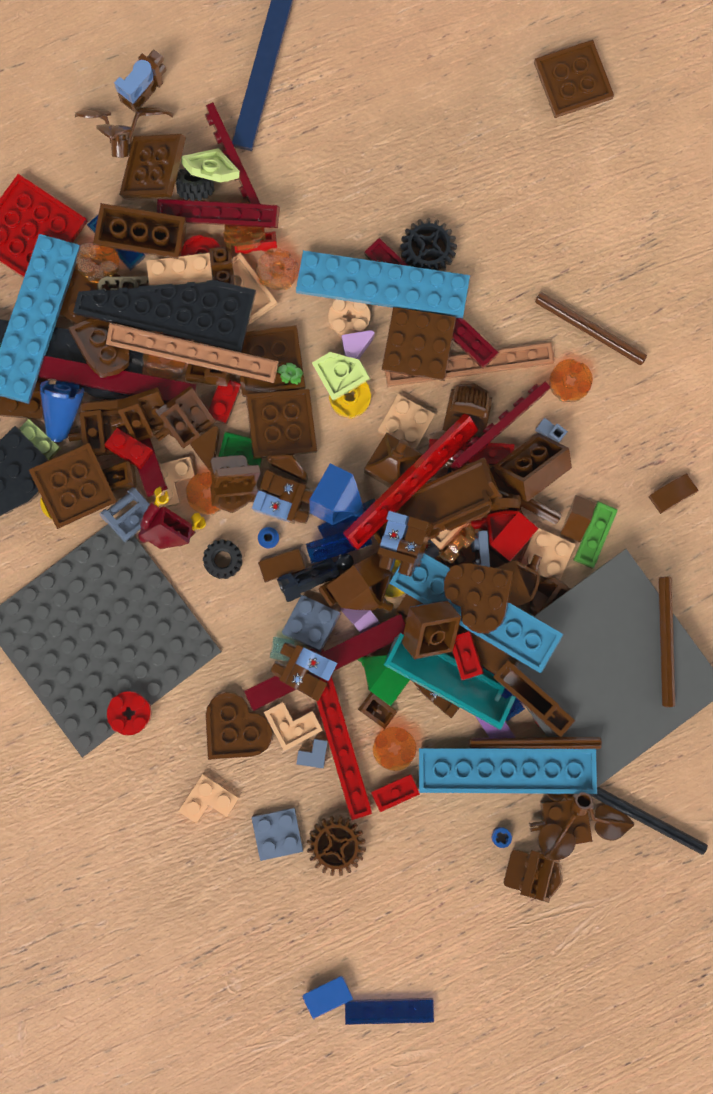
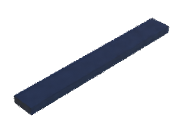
M271 0L232 140L236 148L248 151L253 150L293 0Z

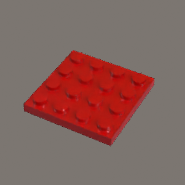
M17 174L0 197V263L24 278L39 234L73 243L88 221L20 174Z

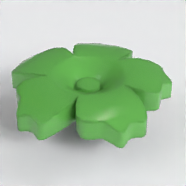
M286 363V365L278 367L277 373L281 374L282 382L288 383L290 381L296 385L301 382L303 372L292 363Z

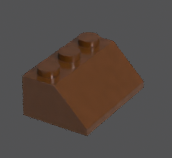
M539 433L493 466L494 471L511 494L521 496V499L526 502L572 468L569 448Z

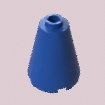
M45 381L40 385L46 435L54 442H62L63 439L68 438L84 396V389L80 390L79 385L60 381H56V384H49V381Z

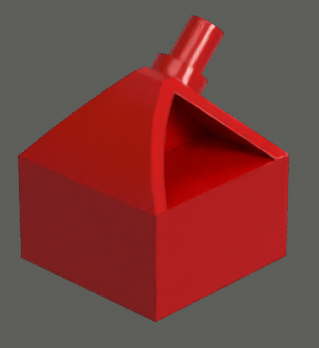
M519 511L496 512L489 514L486 518H482V520L471 521V529L487 531L488 548L505 563L510 562L539 529Z

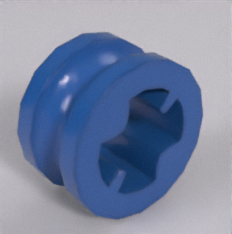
M498 827L492 832L491 839L497 847L505 848L511 844L512 835L506 828ZM499 832H501L502 834L507 833V837H505V843H502L501 841H496V838H498L497 834Z

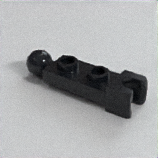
M341 554L336 562H333L332 558L326 559L293 575L291 573L283 575L277 579V582L286 601L291 602L301 597L300 593L311 590L340 576L339 569H350L354 564V560L349 554Z

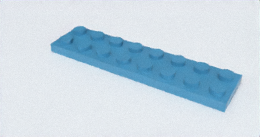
M39 234L0 347V396L30 403L43 358L46 355L81 251L80 245Z
M303 250L296 293L390 308L397 307L463 319L470 275Z
M425 553L421 559L420 567L415 566L411 577L398 573V567L390 581L391 585L423 604L448 601L461 616V607L453 604L445 596L444 580L450 571L449 567ZM508 603L503 624L489 634H480L470 630L463 624L462 617L459 623L460 626L539 673H542L564 635L511 603Z
M419 748V793L579 794L585 792L597 794L596 749Z

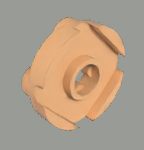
M336 299L329 309V325L340 337L345 334L363 332L370 324V310L364 303ZM348 312L355 315L351 322H347V319L343 318Z

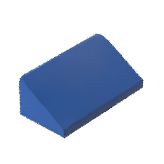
M343 976L302 995L313 1019L353 1000Z

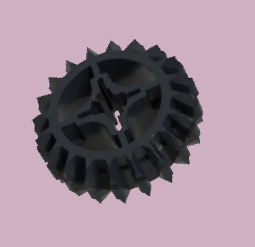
M427 218L425 224L420 219L418 226L412 223L411 229L405 230L406 236L401 238L403 242L400 245V249L403 250L401 256L402 258H407L405 263L407 265L412 263L411 267L438 271L440 268L445 271L446 264L451 265V258H455L456 255L454 250L457 249V244L453 243L456 237L450 236L452 230H445V223L439 226L438 219L435 220L434 224L430 223V218ZM431 233L432 235L423 236L422 234ZM439 238H441L445 245V252H442L441 248L437 245ZM413 241L420 249L418 256L412 250L411 244ZM432 244V249L429 248L424 251L425 245ZM428 257H432L436 260L426 261L425 259Z

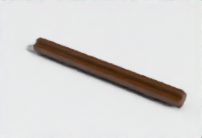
M543 292L538 294L535 300L536 304L638 365H642L647 358L645 353Z
M451 457L445 463V466L453 470L450 466L454 462V459ZM494 478L499 493L504 498L513 495L503 482ZM533 498L528 502L521 499V507L553 524L559 522L561 513Z
M665 576L659 577L662 705L664 707H675L672 578Z
M601 737L470 739V748L601 749L602 747Z

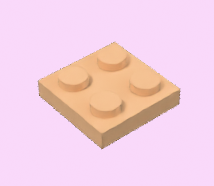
M398 394L380 425L378 433L384 436L386 433H389L399 440L404 439L410 447L416 450L435 414Z
M539 528L531 537L520 563L527 566L531 563L534 554L542 557L538 567L540 569L539 575L545 579L555 577L560 580L576 544Z

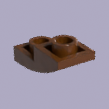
M231 247L209 249L213 280L235 285Z
M686 473L652 493L649 499L658 512L662 514L678 505L681 501L695 495L699 490Z

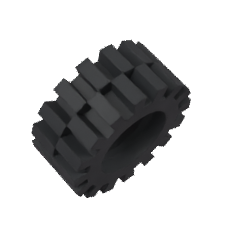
M186 168L185 170L180 169L176 178L177 194L181 198L184 197L185 200L190 198L191 201H194L198 198L199 201L202 200V197L206 199L208 195L211 196L212 192H214V181L191 175Z
M220 539V541L215 540L204 550L203 565L213 577L229 579V577L235 576L240 571L243 563L242 554L239 548L231 541ZM221 551L228 552L231 556L230 564L224 568L218 567L214 561L216 554Z

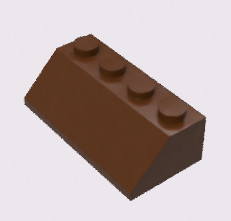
M100 203L93 245L178 259L184 244L187 227L185 217Z

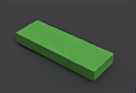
M599 501L596 503L592 520L582 537L573 561L592 569L595 567L618 509Z

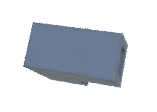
M546 418L535 429L537 433L558 443L568 432L559 424L553 425Z
M314 739L312 752L299 750L296 764L324 768L328 741Z

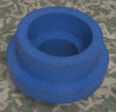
M263 528L258 534V542L264 548H273L279 542V534L274 528ZM266 534L272 535L271 541H265L264 537Z

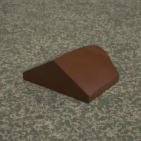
M272 455L267 457L268 465L307 482V473L294 455Z
M555 577L539 582L537 592L532 601H530V613L536 615L571 588Z

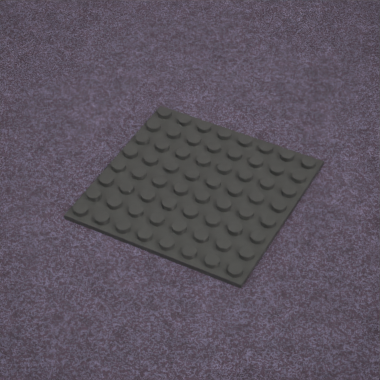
M109 524L0 605V647L82 758L116 733L107 720V708L112 698L122 692H137L151 706L221 653V650L136 537L132 536L128 541L124 542ZM127 707L124 716L131 720V716L135 715V711H131L130 707Z
M627 549L621 551L533 616L564 634L542 673L521 661L516 666V668L557 702L559 707L576 720L562 737H601L602 747L601 749H596L597 787L713 702V667L673 614L675 707H664L662 705L659 593ZM527 708L547 737H559Z

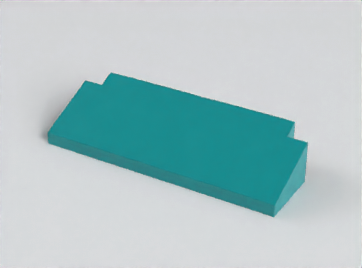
M400 633L394 638L384 666L499 730L502 729L516 697L504 698L501 696L505 687L494 678V674L483 669L484 674L462 680L453 651L414 659L402 644L404 635Z

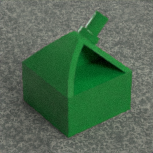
M387 655L364 656L358 659L365 670L368 690L391 706L410 679L384 666Z

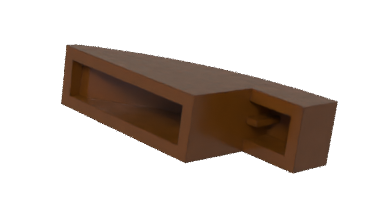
M507 661L494 675V678L559 737H562L576 721L510 661Z

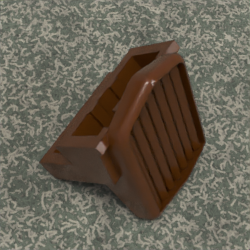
M475 383L458 384L455 389H451L442 430L447 431L462 415L467 414L478 429L472 437L478 436L481 438L485 434L483 430L487 427L492 406V397H490L489 392Z
M243 455L212 458L210 461L212 506H216L229 513H234L248 503L254 502L258 493L256 483L261 473L259 465H248L246 457Z
M513 850L510 854L504 885L521 891L520 895L549 903L550 898L562 885L559 861L546 860L542 853L531 850L530 854Z

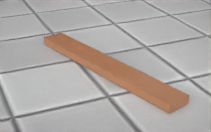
M115 323L109 324L106 340L107 345L272 383L275 382L279 361Z
M551 342L497 349L498 355L484 369L468 354L449 356L445 379L554 364ZM385 371L387 387L436 381L434 379Z

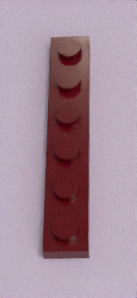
M214 102L207 104L205 118L209 126L213 125L215 128V132H213L217 144H222L224 148L222 150L223 154L240 171L239 178L234 180H239L241 187L238 188L242 198H247L249 204H261Z
M157 199L156 213L185 217L186 223L278 228L280 207L278 205Z
M546 381L540 386L535 384L527 392L529 396L525 399L520 397L513 404L515 408L510 412L505 410L498 417L500 421L497 424L491 423L483 430L485 434L481 438L478 436L474 437L468 443L470 447L466 451L463 449L458 451L452 457L454 462L450 467L455 471L468 463L542 398L551 388Z

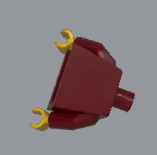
M158 487L154 491L156 500L150 503L140 521L141 531L138 534L140 541L143 543L150 542L159 549L189 544L190 538L196 533L195 530L203 529L206 526L204 517H201L198 512L194 513L191 517L193 524H190L165 506L160 507V504L168 502L169 495L166 491L161 496L162 490L161 487Z

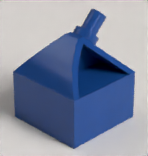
M330 463L309 500L310 514L334 525L353 515L360 517L365 510L362 506L354 475Z

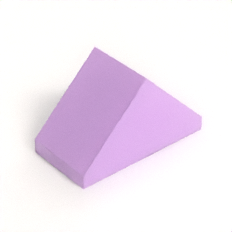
M369 330L342 335L344 356L360 359L373 341L375 332Z
M340 608L360 633L381 624L371 610Z

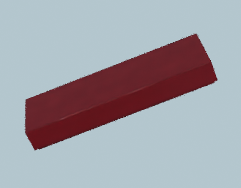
M148 438L139 442L151 448L153 454L142 469L138 467L137 469L146 495L150 497L155 495L154 491L158 487H161L162 491L167 490L168 487L151 439Z

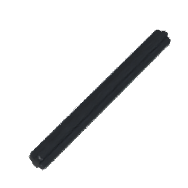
M597 787V794H589L595 799L701 855H704L708 848L706 843L600 787Z

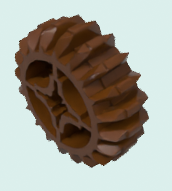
M333 815L330 816V823L328 824L326 819L323 818L321 820L323 827L316 823L314 827L318 832L310 831L309 833L315 838L307 840V844L313 845V847L307 849V852L315 853L310 857V861L318 859L315 868H319L321 864L324 865L322 869L324 874L327 868L331 869V876H334L335 869H339V876H343V868H346V871L351 873L349 865L352 864L357 868L358 863L355 859L363 860V856L358 854V852H366L365 847L359 846V844L366 843L365 838L358 839L363 834V831L355 832L354 830L358 827V824L354 823L350 827V818H347L346 822L342 823L341 815L338 817V822H334ZM331 828L344 829L350 835L338 837ZM326 832L329 843L324 849L319 851V838ZM333 839L334 841L337 840V843L339 841L343 842L340 845V852L332 848L330 849L333 846ZM354 840V852L347 859L344 848L349 842ZM334 854L341 863L329 862L323 856Z

